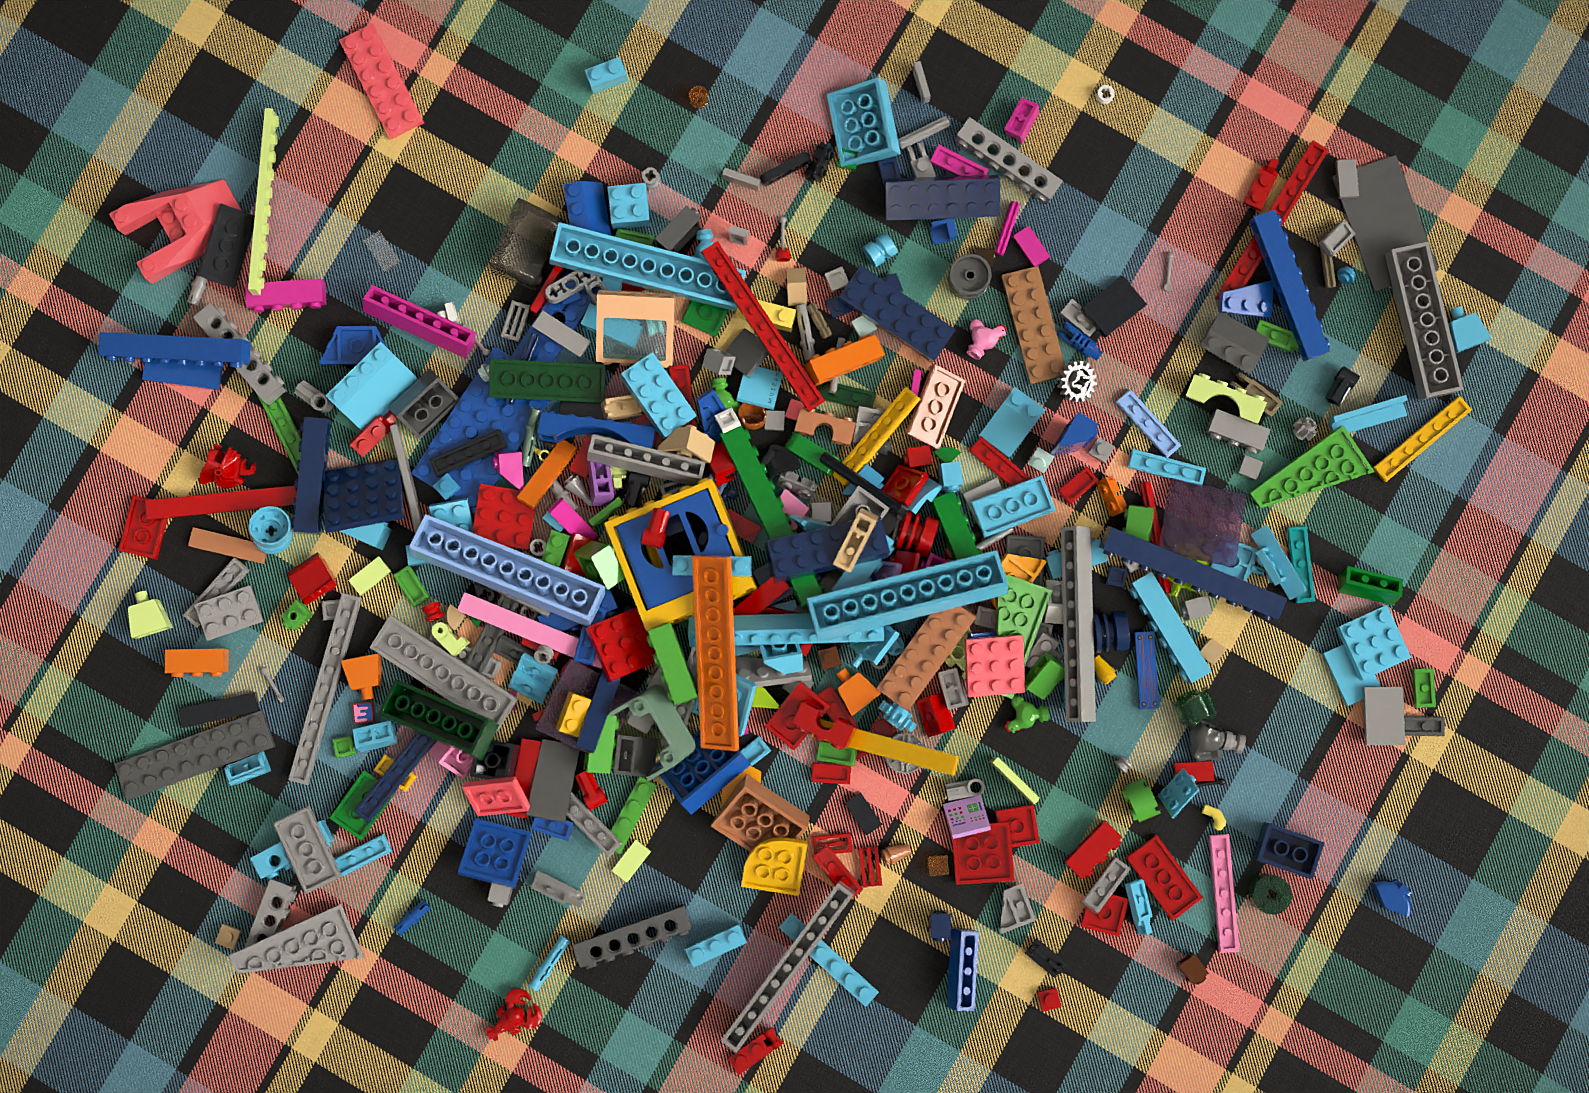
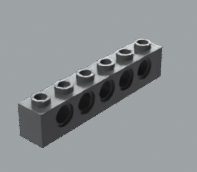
M682 905L574 943L573 948L580 968L585 966L586 969L597 966L596 962L604 960V963L616 959L615 955L622 953L623 956L634 953L633 949L641 947V950L653 946L652 942L659 940L660 943L671 940L670 936L678 934V937L690 933L689 929H692V924L686 906ZM673 920L676 928L668 930L665 927V922ZM650 926L655 927L657 935L649 936L647 928ZM636 933L639 937L638 942H630L628 935ZM613 939L618 940L620 948L612 949L610 941ZM592 947H600L601 955H593L591 952Z

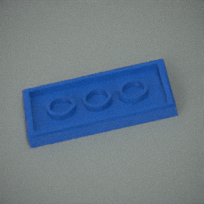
M153 360V363L144 364L142 380L220 390L223 367L212 366V363H206V366L194 365V362H188V365L176 364V361H170V364L158 363V360Z

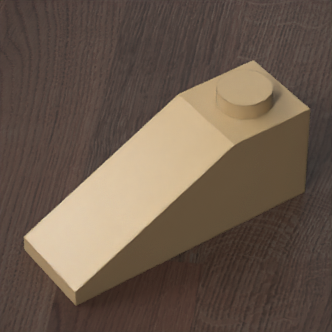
M863 508L860 509L833 565L851 573L879 516Z

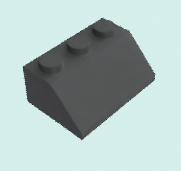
M1218 312L1201 340L1200 346L1251 374L1260 360L1269 338L1227 314Z
M430 368L388 408L420 440L456 406L460 399Z

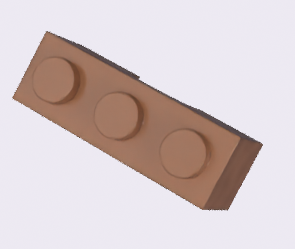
M800 408L794 432L812 438L814 430L818 426L825 425L832 431L831 443L850 447L856 425L855 422H852L853 419L844 416L840 419L834 417V414L829 412L820 414L815 412V409L808 412L806 408Z

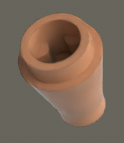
M908 843L887 846L881 850V854L886 865H893L906 856L911 855V849Z

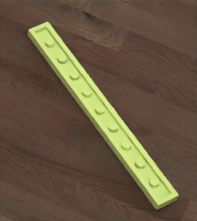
M265 108L248 284V290L251 294L259 296L261 295V289H264L262 273L266 269L264 253H267L268 249L266 235L269 234V224L267 219L271 215L269 198H272L273 195L272 187L270 186L271 181L274 180L272 165L276 161L274 145H277V134L275 132L276 127L279 126V117L272 108Z

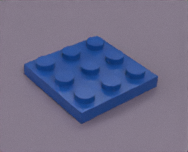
M475 818L458 869V875L515 889L532 832Z

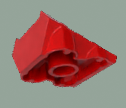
M318 552L287 572L289 579L305 605L314 602L324 593L331 592L337 585L332 571Z

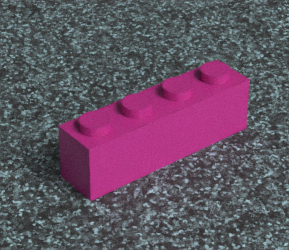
M322 279L264 282V289H261L260 296L252 295L248 290V284H245L246 307L252 310V312H264V309L282 311L283 308L300 310L305 306L318 309L321 308V305H327L326 283Z

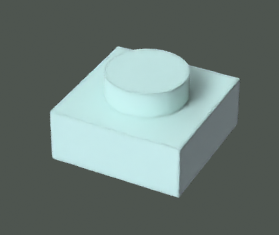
M1038 447L1028 464L1045 473L1054 456Z

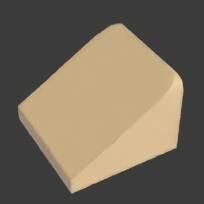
M1209 638L1200 650V653L1205 660L1215 665L1227 649L1214 639Z

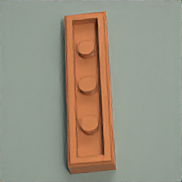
M194 527L188 544L190 547L261 564L265 563L267 555L258 550L252 541Z

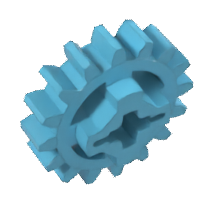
M883 700L878 707L886 713L883 718L901 731L905 727L912 732L917 724L910 720L912 714L895 702L889 705Z

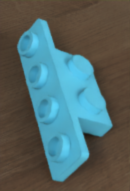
M1265 525L1253 532L1251 536L1259 548L1255 552L1257 555L1256 559L1259 565L1264 566L1267 571L1266 576L1268 580L1274 583L1275 586L1280 584L1290 600L1306 592V587L1269 526Z

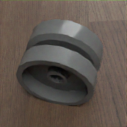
M964 254L957 258L952 264L948 275V286L952 293L963 300H975L982 296L987 290L992 277L988 262L976 254Z

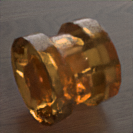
M695 86L689 92L690 103L693 107L700 109L708 103L707 90L702 86Z

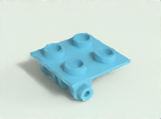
M1184 768L1175 775L1158 795L1172 818L1199 791L1194 783L1196 781L1195 777L1189 776Z

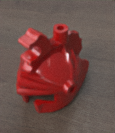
M213 444L214 449L210 448L205 466L201 469L200 483L205 485L215 482L218 487L224 489H231L237 486V484L242 486L245 479L239 477V475H253L256 471V463L248 467L245 464L246 459H241V455L237 454L236 450H232L229 447L227 453L221 451L222 445Z

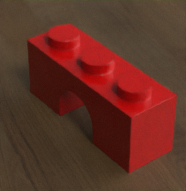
M806 700L803 701L792 722L797 725L796 728L805 733L807 731L813 733V737L820 741L827 740L831 742V746L836 749L847 748L857 725L840 717L832 728H827L820 722V714L823 708Z

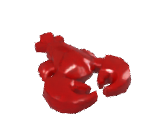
M513 988L507 993L505 999L506 1010L501 1005L495 1012L499 1020L495 1023L494 1027L487 1026L485 1029L489 1039L497 1041L498 1034L507 1030L511 1035L518 1034L522 1031L521 1028L517 1027L518 1025L526 1029H535L540 1025L542 1011L536 1003L532 1004L535 1010L534 1014L531 1012L532 1008H528L526 1020L523 1019V1009L514 1006V1004H527L526 1001L521 1000V997H525L529 1001L532 999L525 989Z

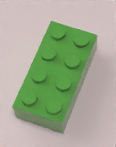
M668 623L649 630V635L646 637L649 646L656 651L653 657L656 665L662 668L663 672L660 673L663 684H667L669 687L667 696L670 703L674 702L678 706L697 699L698 693L673 625Z

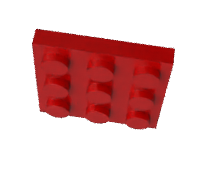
M480 484L472 533L506 547L529 550L535 508L532 509L517 499L521 492L520 490Z
M637 607L585 629L608 682L655 663L653 655L656 654V651L649 646L646 637L649 633L644 627Z
M1010 822L990 823L991 830L955 839L952 838L956 885L1015 881Z

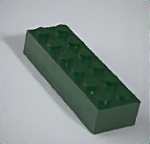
M395 679L378 713L389 721L391 720L396 724L481 761L499 727V724L485 716Z

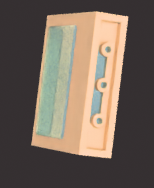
M599 290L597 293L596 362H601L604 365H610L613 362L629 366L631 363L636 364L653 352L663 368H667L669 365L672 366L674 361L673 333L676 294Z

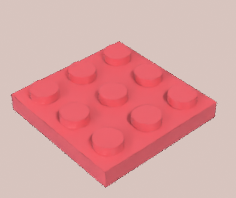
M1022 634L965 639L966 691L968 697L1025 693Z

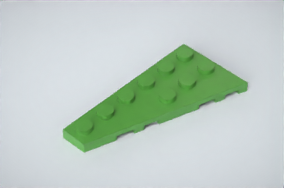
M1005 574L1008 582L1007 595L997 597L996 636L1023 635L1025 667L1053 590ZM1015 693L1002 694V696L1013 699Z

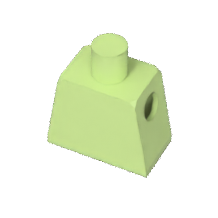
M146 591L135 593L137 604L128 607L131 638L139 639L173 628L159 600H149Z

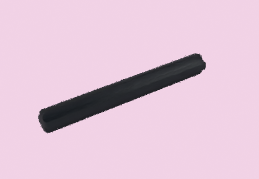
M827 452L821 455L820 462L856 487L860 486L888 506L892 512H899L902 505Z

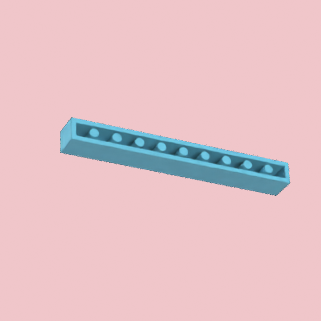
M810 613L733 615L735 645L818 643ZM689 617V647H696L695 617ZM884 626L819 643L884 641Z

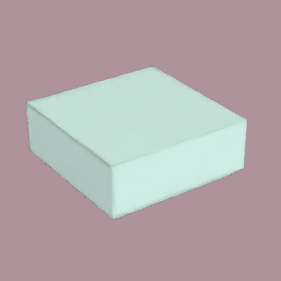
M863 316L851 321L859 337L877 330L875 324Z

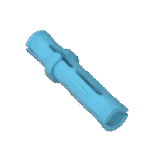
M563 935L559 936V939L541 966L538 965L536 968L537 972L528 983L529 987L537 992L539 991V988L545 979L550 977L551 970L569 943H571L569 939Z

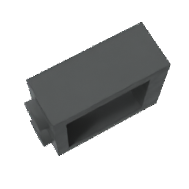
M686 205L655 238L657 248L678 253L697 231L702 228L699 217L700 213L693 207L690 209Z

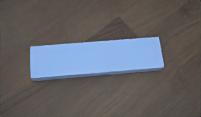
M1131 389L1115 402L1164 457L1168 458L1181 446Z

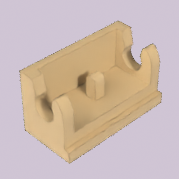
M632 395L605 399L601 403L604 419L620 420L642 416L643 411Z

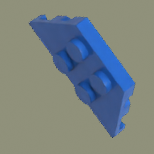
M337 326L319 363L320 365H357L380 342L385 346L386 344L376 326Z

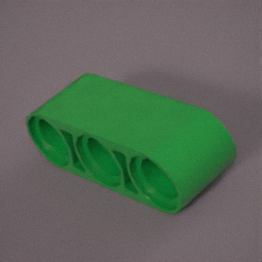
M793 432L784 447L796 457L829 477L832 476L834 471L820 462L821 455L827 452L838 461H841L835 455L797 432Z

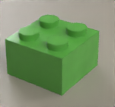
M591 540L574 552L586 578L605 586L606 590H609L625 578L621 565L615 557L616 552L611 545Z

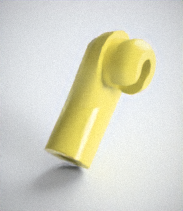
M1204 804L1202 813L1213 818V827L1216 830H1222L1226 826V820L1221 810Z

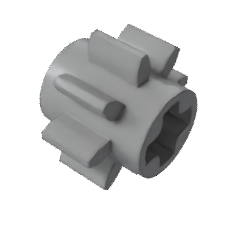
M1300 417L1293 424L1295 427L1293 433L1300 440L1306 438L1309 441L1317 433L1315 430L1317 424L1309 417L1305 419Z

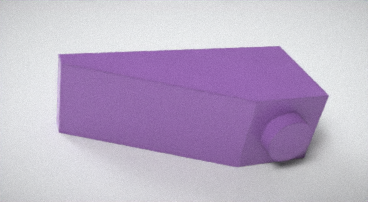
M590 444L587 445V455ZM588 461L589 490L592 506L609 505L614 497L610 466Z

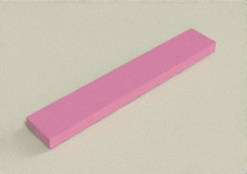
M1229 834L1208 835L1219 953L1239 952Z

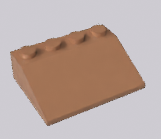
M746 774L711 823V827L751 852L759 843L771 838L786 837L799 839L808 829L809 815Z

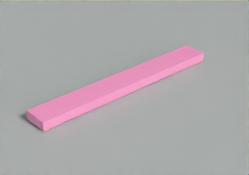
M464 592L457 611L541 645H547L553 650L574 658L579 638ZM595 655L593 666L602 669L597 655Z

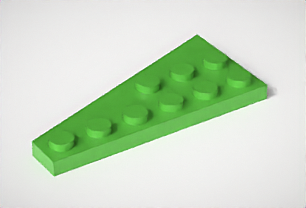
M1341 425L1248 493L1259 508H1264L1283 500L1373 473L1374 470L1345 427Z

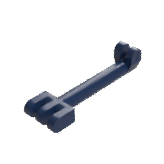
M725 487L721 494L724 504L728 498L732 500L738 498L737 492L728 487ZM715 507V511H716L717 516H718V518H719L720 516H719L718 511H717V509H716V507ZM707 527L704 532L702 531L698 540L699 545L704 550L709 537Z

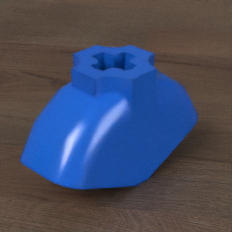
M1394 879L1392 882L1385 880L1371 882L1372 889L1382 908L1410 917L1412 907L1409 895L1411 892L1403 883L1397 879Z

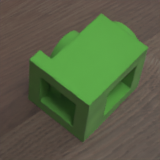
M295 600L281 615L284 619L281 623L288 630L291 628L298 630L314 614L300 600ZM293 613L297 614V618L295 620L291 618V615Z

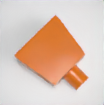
M373 654L342 660L341 664L350 689L354 691L361 690L362 700L374 699L372 687L381 686L382 684L381 655Z
M846 668L836 674L843 683L837 688V691L851 716L881 694L859 672L851 676Z

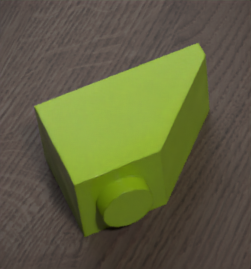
M763 686L756 687L751 707L779 708L778 703Z

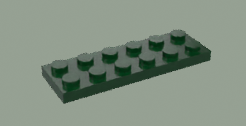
M489 359L488 398L602 403L604 401L605 365Z

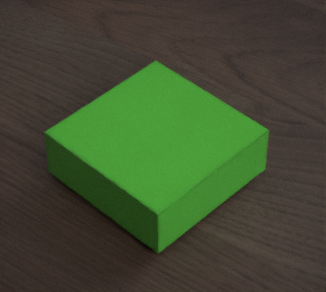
M353 735L332 739L335 758L356 755Z

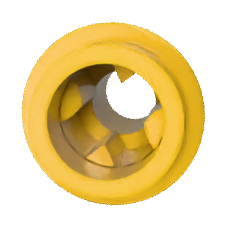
M1100 655L1094 658V670L1100 682L1106 685L1117 677L1116 671Z

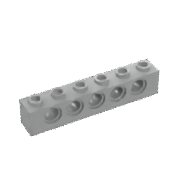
M970 117L956 136L955 141L959 147L964 150H970L975 158L986 161L991 169L999 170L1007 180L1015 181L1025 192L1030 191L1042 203L1046 202L1048 204L1063 180ZM979 138L981 143L974 144L972 139ZM993 148L997 151V154L991 155L987 150ZM1010 159L1012 165H1005L1003 160ZM1019 170H1026L1028 175L1021 176ZM1041 180L1043 182V186H1036L1034 181Z
M209 303L193 317L210 338L227 339L233 335L232 339L249 341L243 333L239 335L236 331L238 327L231 319L227 320L224 317L226 313L219 305L215 307L212 303ZM221 321V325L215 329L216 323ZM252 347L249 365H242V368L236 369L266 404L270 405L287 391L282 386L285 383L278 375L274 376L271 373L273 368L266 361L262 362L259 358L261 354L255 347ZM256 363L255 369L250 370V366ZM268 377V381L265 384H261L262 379Z

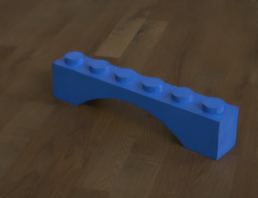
M554 411L541 412L537 434L540 441L559 443L566 438L576 435L600 434L618 441L654 449L656 427H652L649 424L636 425L629 421L621 423L615 422L612 419L599 420L591 416L584 418L577 417L574 414L562 415Z

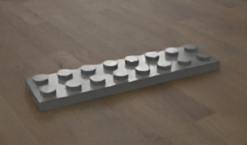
M261 710L114 765L126 801L276 746L264 711Z

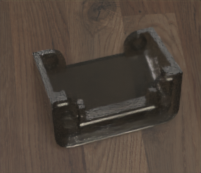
M518 198L490 262L492 272L497 276L536 291L537 287H540L544 280L541 270L555 239L559 222L565 223V221L528 201Z

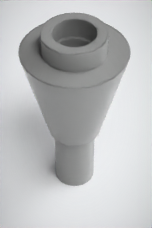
M572 474L564 481L566 484L564 486L565 489L581 498L588 507L592 504L591 497L586 493L587 491L578 475L574 477Z

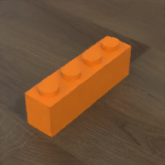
M867 334L860 337L855 343L849 341L843 344L840 349L836 350L834 347L827 350L825 355L820 356L816 354L810 357L809 362L805 365V369L813 384L817 386L877 362L885 356V353L876 334L870 337Z

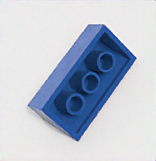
M590 181L563 184L570 225L611 236L603 184Z
M1078 412L1067 423L1049 454L1055 457L1076 452L1081 447L1085 448L1096 437L1099 431L1096 429L1098 423Z

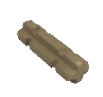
M812 303L807 306V311L812 315L811 318L817 329L820 330V335L825 339L831 336L832 332L827 327L821 312H818L819 308L816 303Z

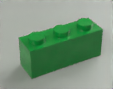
M1347 566L1339 574L1337 592L1394 605L1402 597L1403 579Z

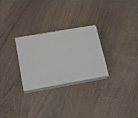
M1363 687L1365 745H1405L1403 687Z

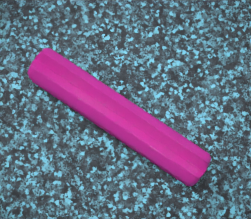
M1011 201L994 251L997 255L1003 256L1020 208V203L1016 201Z

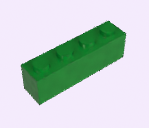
M950 492L934 498L930 506L935 518L939 520L938 526L952 560L956 561L982 554L980 548L977 549L974 543L976 538L973 531H969L967 526L969 524L968 518L965 513L962 514L959 497H955L954 492Z

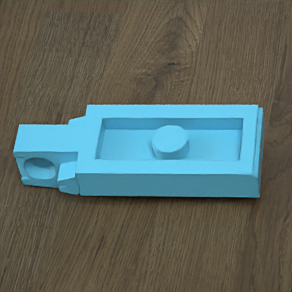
M1137 879L1126 883L1127 896L1138 935L1152 933L1150 918L1153 916L1144 880Z

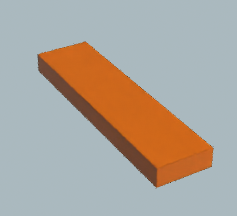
M565 440L557 443L517 496V499L534 509L577 452V447Z

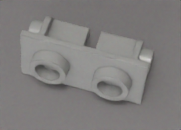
M791 471L781 473L777 486L783 490L786 489L803 499L812 500L818 487L815 481L803 477L801 482H798V474Z

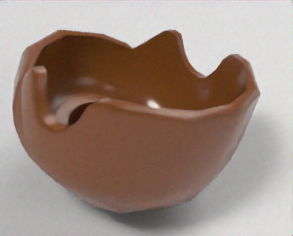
M744 402L739 406L738 419L744 428L757 430L765 424L767 415L764 407Z

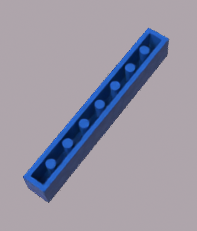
M1274 209L1253 217L1249 221L1289 327L1299 347L1298 350L1303 362L1328 353L1330 351L1329 341L1323 335L1322 323L1316 317L1315 305L1309 299V289L1302 281V271L1295 263V253L1288 245V235L1281 227L1280 215L1276 214Z
M100 332L98 355L104 356L107 361H117L118 358H123L125 362H135V359H141L143 363H153V360H158V363L170 364V361H176V364L188 365V362H194V365L206 366V363H212V366L224 367V364H230V367L242 368V365H249L251 342L243 339Z

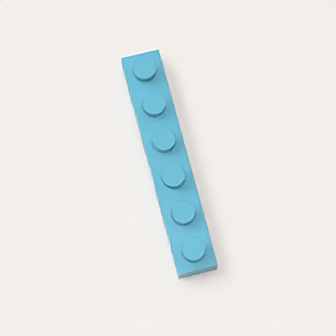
M791 913L779 928L795 941L806 925ZM822 939L810 953V957L865 1007L879 993Z

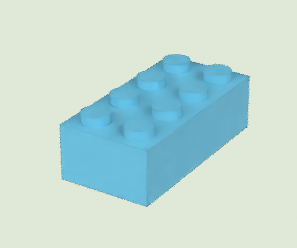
M653 352L619 375V378L651 424L656 427V431L662 439H665L676 428L682 427L697 416Z

